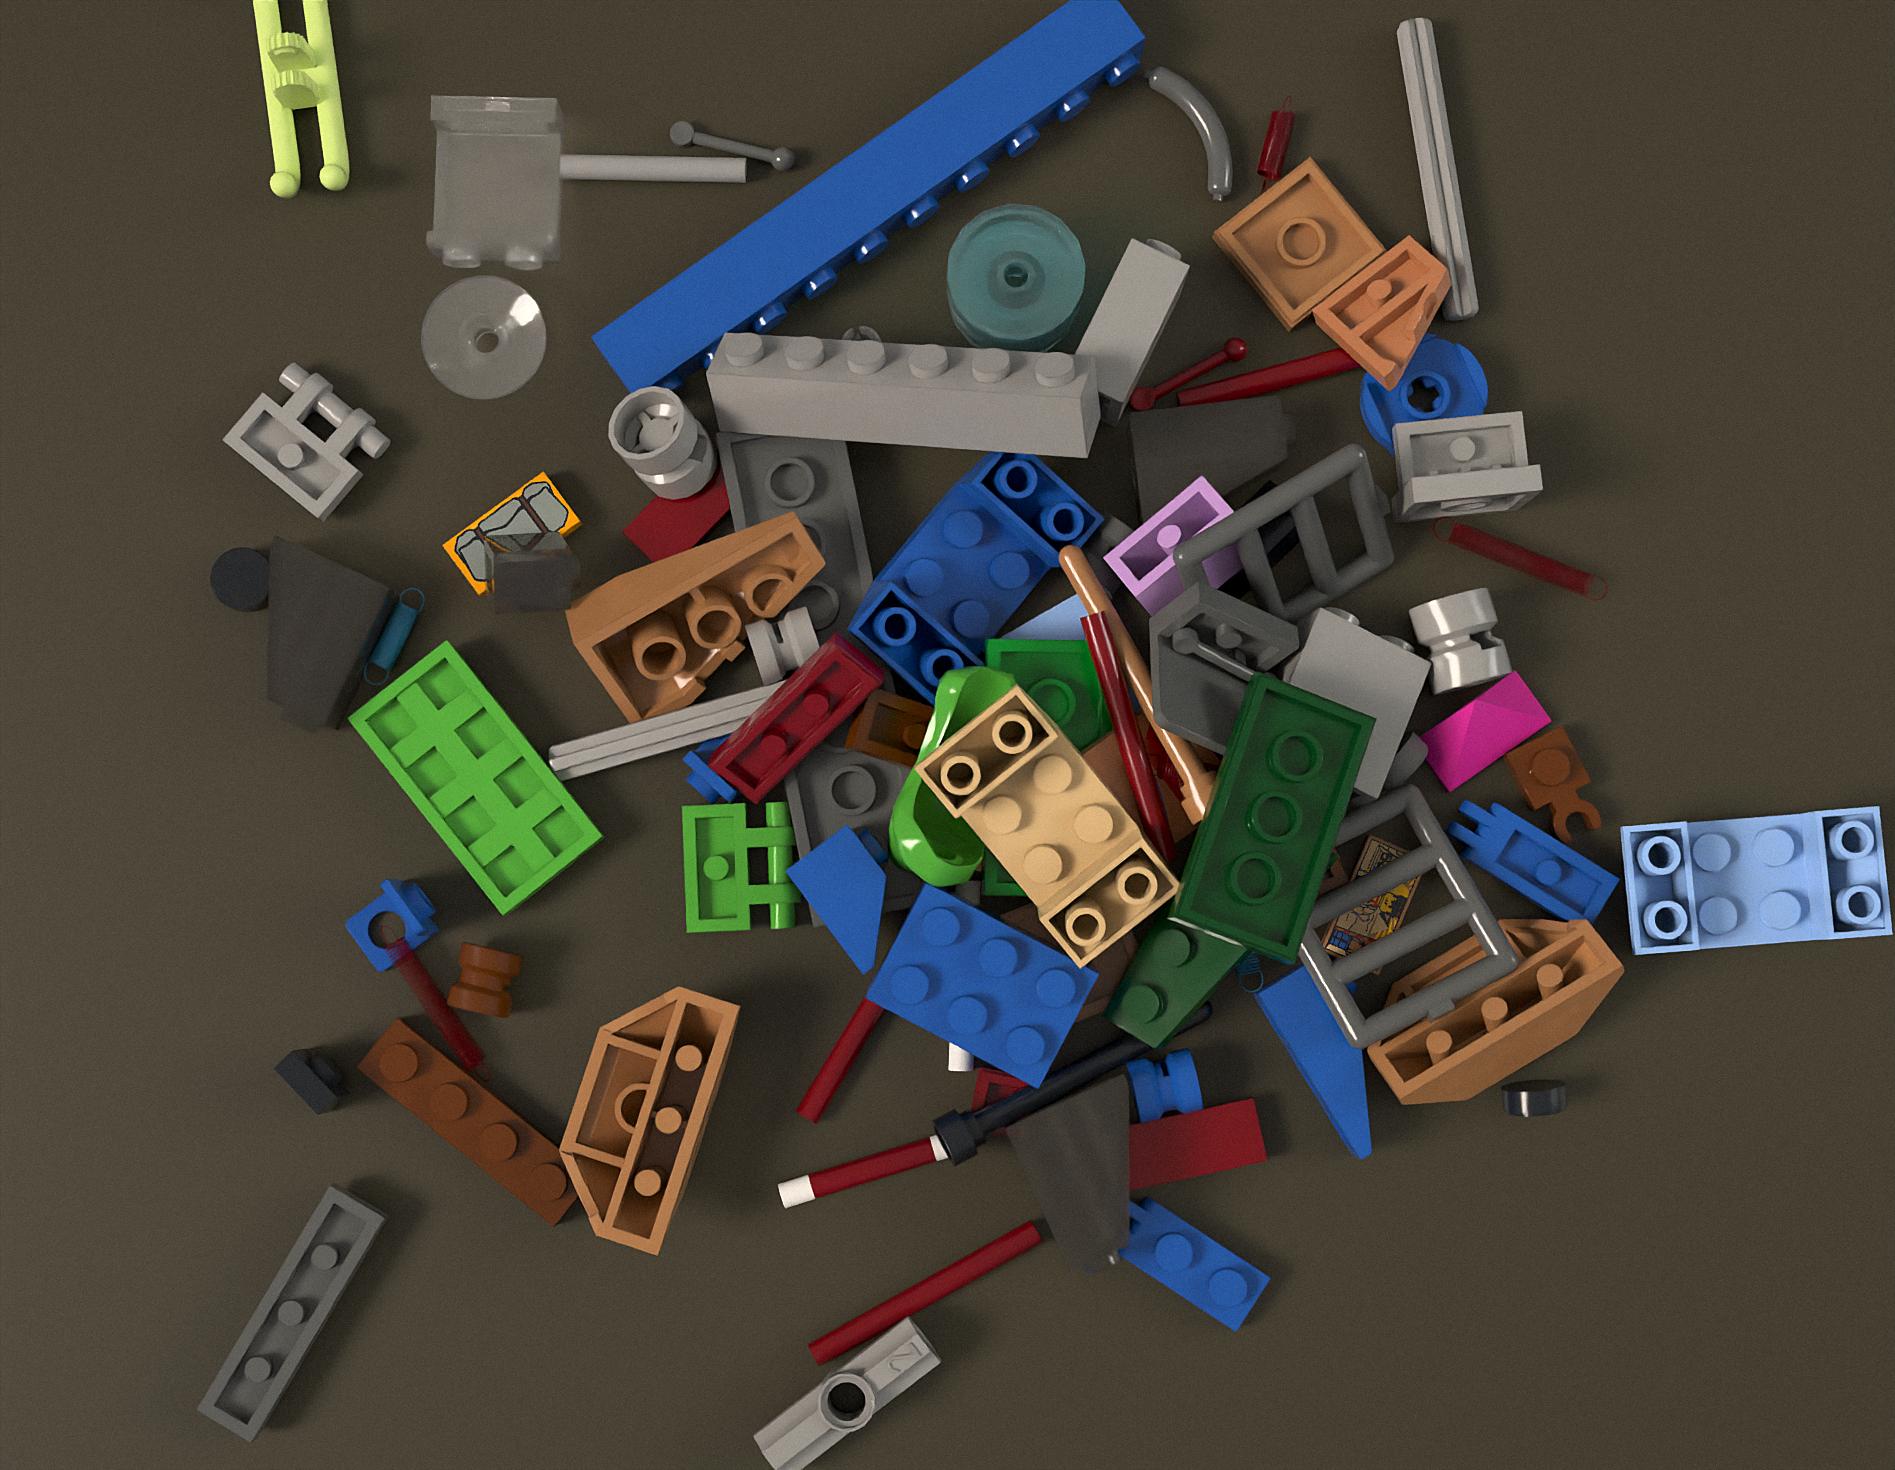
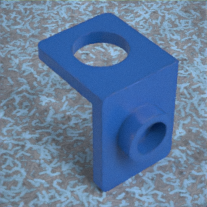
M387 878L380 883L385 893L346 921V929L377 971L384 972L401 959L394 963L392 962L403 955L401 954L390 961L397 954L390 958L388 957L399 949L387 955L396 947L385 953L388 949L383 950L384 948L379 947L373 942L370 935V926L378 914L391 911L403 919L406 928L404 940L409 942L408 945H411L409 948L412 947V950H415L440 931L430 918L436 912L434 906L414 882L407 886L403 880Z

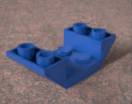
M990 451L951 486L873 580L847 631L935 706V696L941 677L949 670L984 666L985 663L977 656L985 648V639H992L1050 567H1061L1058 559L1061 549L1067 545H1075L1081 548L1105 518L1034 454Z

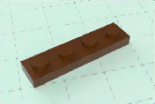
M402 1017L396 1018L357 1066L358 1070L551 1226L555 1227L579 1198L559 1153L560 1145L469 1071L466 1072L464 1067Z

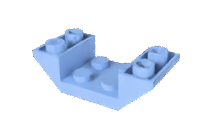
M1879 806L1813 811L1780 816L1691 823L1684 821L1620 827L1633 955L1808 940L1893 935Z

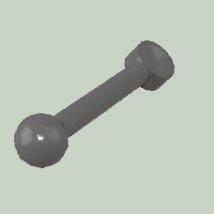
M686 121L676 122L670 129L671 140L679 148H688L692 144H697L771 162L775 169L779 171H787L795 163L794 152L787 147L770 150L696 132L692 125Z
M1181 628L1172 635L1173 649L1177 653H1195L1249 682L1251 675L1256 673V671L1198 641V634L1193 629ZM1263 672V674H1266L1277 679V677L1270 672Z

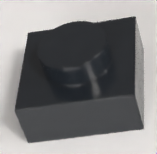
M308 1049L292 1050L274 1068L317 1115L332 1112L350 1095L339 1083L345 1077L343 1072L331 1058L320 1050H317L314 1054Z

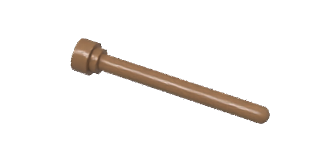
M1067 545L1059 553V563L1087 613L1090 615L1105 611L1125 680L1185 784L1180 788L1185 797L1181 805L1193 826H1197L1202 820L1217 774L1214 770L1207 772L1189 740L1168 732L1155 723L1152 713L1151 671L1084 553L1075 545Z

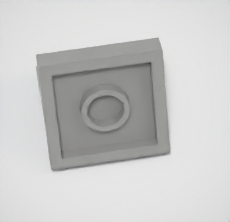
M1522 411L1398 423L1392 428L1399 491L1391 499L1394 523L1518 511L1543 490L1540 464L1528 465Z

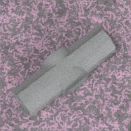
M907 1316L847 1363L832 1369L822 1382L753 1434V1437L758 1443L762 1454L774 1470H801L848 1433L864 1427L874 1413L941 1363V1359L920 1328ZM843 1382L856 1384L865 1395V1404L854 1413L838 1411L830 1400V1391L834 1386Z

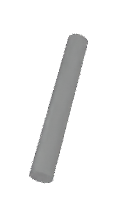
M561 154L560 178L574 180L746 183L747 159L729 157Z

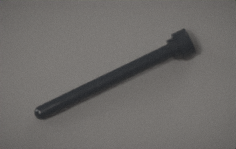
M1207 1000L1173 1038L1209 1020L1213 1013L1211 1003ZM1127 1033L1046 1075L1039 1089L1029 1084L975 1113H972L970 1109L961 1113L953 1109L932 1120L933 1129L948 1159L956 1167L978 1155L977 1148L986 1144L985 1136L1154 1048L1134 1035Z

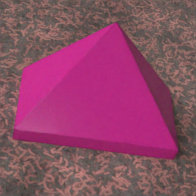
M1514 670L1512 674L1499 680L1419 736V738L1428 745V754L1424 759L1447 793H1450L1552 720L1517 671Z

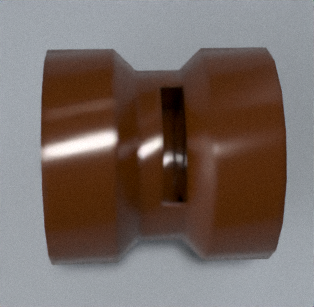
M462 942L457 959L462 967L459 981L451 985L446 1004L472 1012L509 1018L513 998L508 991L504 990V986H510L512 979L520 975L524 956L487 946Z

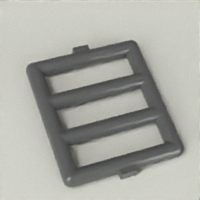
M1351 443L1179 544L1173 551V561L1185 591L1198 581L1210 586L1202 561L1235 542L1257 608L1293 625L1318 608L1323 607L1385 570L1393 563L1394 553L1383 517L1391 512L1389 502L1385 493L1378 485L1374 484L1364 448L1359 444ZM1346 477L1367 551L1335 569L1313 495ZM1290 509L1313 584L1282 601L1258 528Z
M1404 784L1378 797L1377 800L1346 813L1334 848L1404 813L1422 846L1317 898L1298 952L1299 957L1347 1042L1355 1049H1365L1425 1017L1429 1023L1453 1012L1455 1009L1454 1002L1514 972L1519 963L1517 954L1419 788L1413 784ZM1433 868L1437 869L1454 901L1335 962L1331 961L1314 931L1315 928ZM1466 923L1469 924L1484 949L1486 957L1364 1019L1346 987L1347 984Z

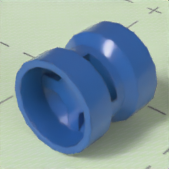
M1189 1048L1169 1052L1166 1059L1160 1062H1151L1147 1058L1126 1062L1130 1088L1140 1124L1159 1120L1162 1114L1167 1111L1178 1110L1182 1114H1188L1203 1110L1197 1073Z

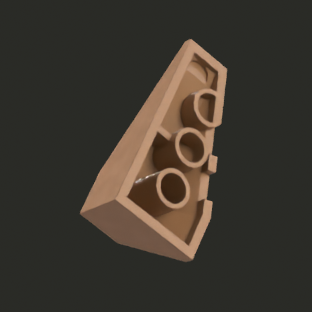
M795 511L621 574L566 605L564 609L574 646L629 723L678 710L693 703L706 689L704 683L706 679L726 659L732 662L746 648L744 640L748 637L745 625L764 620L766 617H776L826 565V562Z

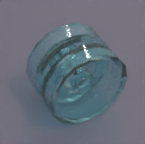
M1012 203L981 212L961 229L949 251L946 278L947 301L954 324L971 345L979 349L998 348L1009 351L1044 353L1067 336L1080 312L1086 269L1084 257L1076 236L1059 217L1040 207ZM1011 276L1021 277V286L1012 287L1008 285L1007 278Z

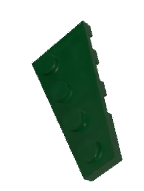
M1333 851L1326 872L1341 857ZM1185 866L1178 877L1179 881L1182 878ZM1175 895L1163 904L1102 1017L1155 1049H1163L1215 993L1217 985L1229 972L1253 952L1168 919Z

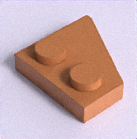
M1408 235L1314 307L1312 313L1316 324L1382 386L1391 391L1401 379L1452 282L1448 268Z

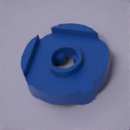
M1425 333L1397 386L1391 391L1382 386L1370 373H1365L1361 381L1359 400L1362 418L1373 438L1387 448L1394 457L1392 428L1395 424L1483 415L1488 398L1486 377L1475 356L1465 347L1458 343L1453 345L1445 339L1436 338L1437 335ZM1420 381L1425 389L1433 387L1437 389L1440 397L1432 402L1433 412L1424 413L1420 407L1413 408L1409 404L1408 398L1413 394L1412 383Z

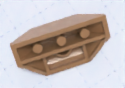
M1545 919L1498 920V924L1518 956L1519 963L1514 972L1454 1002L1455 1009L1453 1012L1429 1023L1425 1017L1369 1046L1367 1053L1401 1104L1468 1100L1575 1036L1624 973V967L1588 920L1569 919L1568 923ZM1473 935L1393 983L1383 1009L1486 957L1487 955L1476 936Z
M678 986L599 1028L559 1148V1153L589 1216L588 1219L596 1236L657 1256L659 1255L686 1189L727 1065L741 1006Z

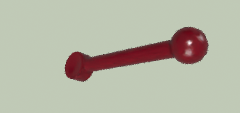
M1230 338L1224 343L1221 351L1151 389L1146 387L1136 388L1130 396L1132 409L1137 413H1148L1152 410L1155 400L1228 360L1233 362L1242 360L1247 354L1246 343L1240 338Z

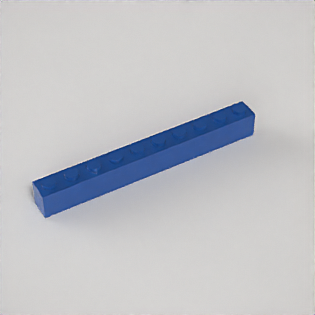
M1070 0L591 336L592 340L630 394L640 388L658 386L667 388L678 396L686 387V384L683 382L684 379L701 367H704L706 371L708 370L724 333H751L755 331L757 335H763L769 332L786 318L788 313L785 308L804 295L808 300L820 296L837 282L838 276L836 272L855 259L859 264L873 259L889 244L886 237L905 224L910 229L921 225L937 212L940 207L937 201L956 188L960 193H964L978 185L990 173V169L987 166L1005 153H1008L1013 158L1025 152L1040 138L1038 130L1057 117L1060 122H1066L1076 116L1090 103L1091 99L1088 95L1106 82L1111 87H1115L1131 77L1141 66L1139 59L1142 58L1146 37L1118 0Z

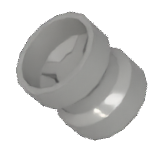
M806 606L788 611L784 619L778 622L769 623L765 620H760L745 625L764 686L782 681L787 672L800 668L820 648Z

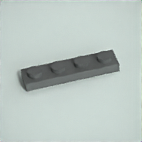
M336 1183L328 1187L196 1409L197 1411L250 1443L259 1437L389 1217L388 1214Z

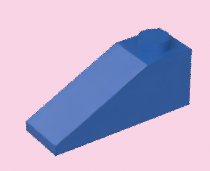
M1302 962L1264 985L1258 991L1253 992L1252 995L1352 1156L1362 1160L1372 1153L1362 1049H1355L1349 1045ZM1354 981L1346 985L1350 994L1358 991Z

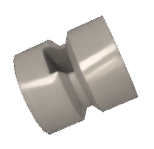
M658 386L640 388L626 396L615 408L609 421L608 437L614 450L634 469L639 478L655 494L671 500L687 498L700 491L711 480L718 465L717 446L711 435L694 418L692 412L683 401L671 390Z
M1479 588L1450 595L1409 610L1417 643L1429 647L1431 653L1425 660L1432 663L1427 678L1433 696L1486 683L1513 673L1504 640L1492 636L1491 629L1498 622L1489 588Z

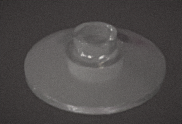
M489 275L464 278L445 288L428 308L421 330L423 355L434 376L454 393L478 400L504 397L524 386L538 370L543 360L547 343L545 321L533 298L517 284L504 278ZM485 333H494L498 336L497 347L487 353L479 351L477 348L478 339Z

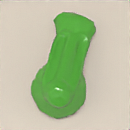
M971 666L947 671L939 680L935 696V707L915 765L1015 686L1014 674L991 666ZM913 767L893 807L889 826V858L900 870L914 872L934 887L967 883L983 860L985 843L961 815L955 819Z

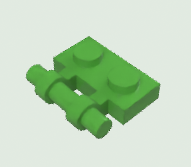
M789 802L765 803L766 827L748 828L746 803L682 806L687 933L752 930L751 905L770 904L771 929L796 928L795 903H801V891L786 873V870L793 865L792 847L797 846L794 827L791 825ZM749 848H767L769 884L750 885Z

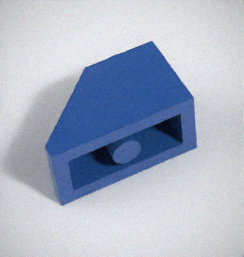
M847 824L788 868L786 873L864 975L875 966L887 883V876L880 868V865L887 861L889 857L867 828L856 835Z

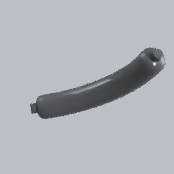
M1157 66L1154 70L1147 68L1144 78L1149 79L1150 88L1178 105L1197 128L1208 160L1207 189L1213 195V201L1221 203L1223 197L1228 196L1232 190L1233 164L1230 145L1218 115L1206 98L1191 83L1177 73L1163 66Z

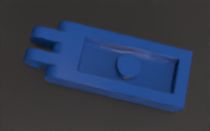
M1464 800L1459 807L1458 812L1478 825L1474 833L1454 821H1451L1445 830L1448 836L1465 846L1460 854L1463 860L1562 922L1568 923L1569 919H1587L1592 925L1620 880L1492 802L1487 811L1468 800Z
M1118 1193L1112 1204L1132 1217L1127 1227L1106 1214L1103 1215L1098 1223L1101 1228L1118 1238L1112 1250L1237 1332L1271 1278L1152 1198L1146 1196L1139 1206L1121 1193Z

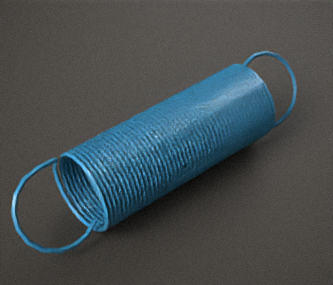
M408 588L401 594L400 603L397 602L382 632L383 634L380 636L378 644L370 656V661L365 666L364 677L370 684L381 685L388 679L389 671H392L394 663L397 661L396 659L418 618V612L424 606L425 599L420 590ZM414 589L421 593L423 604L419 611L401 603L404 592ZM369 662L387 669V678L383 682L375 684L367 679L365 671Z

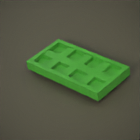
M448 640L444 641L347 718L503 916H508L605 838L604 834L565 785L551 771L550 766L454 645Z

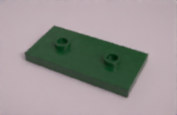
M1261 672L1252 674L1168 919L1287 965L1295 964L1377 718Z

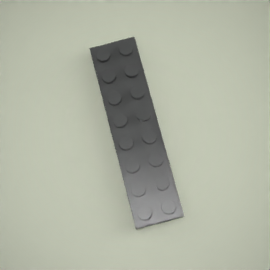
M724 431L716 433L735 532L795 511L826 562V565L776 617H766L764 620L769 623L778 622L784 619L788 611L806 606L819 647L837 632L884 671V681L878 689L896 695L891 668L847 631L873 582V576L846 441ZM798 669L787 672L783 679L790 678ZM855 710L784 777L800 859L847 824L856 835L867 828L889 857V826L893 807L911 770L844 748ZM889 858L880 865V868L887 876L882 913L910 908L924 883V880L914 872L897 868ZM809 903L813 927L825 925Z

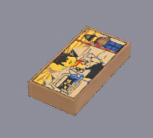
M1369 834L1365 838L1348 881L1351 882L1410 851ZM1421 875L1331 920L1321 941L1327 954L1340 959L1399 929ZM1382 967L1370 972V974L1379 976Z

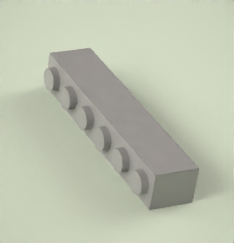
M749 332L724 333L706 372L720 432L1088 458L1101 417L1094 356L1072 355L1062 352L1041 353L1009 351L998 348L946 347L936 344L882 343L873 340L819 339L811 336L757 335Z

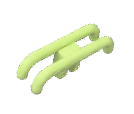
M253 0L276 172L271 177L270 187L277 196L289 199L294 197L301 183L293 110L317 106L324 156V167L321 169L319 176L321 183L329 190L341 191L346 187L349 180V158L327 0H302L308 43L303 36L295 34V32L282 33L278 0Z

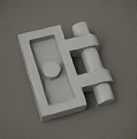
M293 362L284 369L279 378V382L294 393L283 407L279 406L262 392L223 438V441L314 516L324 522L364 475L345 460L348 454L359 446L372 458L377 459L387 450L391 441L374 427L376 420L362 408L353 410L333 394V385L319 373L310 375L296 362ZM315 411L337 428L326 442H323L302 424Z

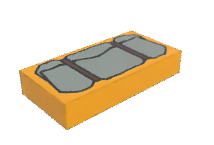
M543 471L442 546L478 595L483 598L583 524Z

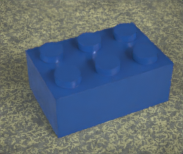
M924 881L874 975L865 998L1039 1089L1099 973L1095 966L1087 963L1080 969L1065 950L946 887H934Z

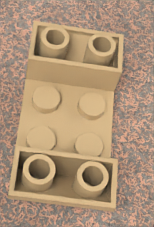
M1018 684L1013 686L914 766L916 772L955 819L960 815L965 819L1038 907L1039 920L1080 969L1177 892L1180 881L1137 821L1059 726Z

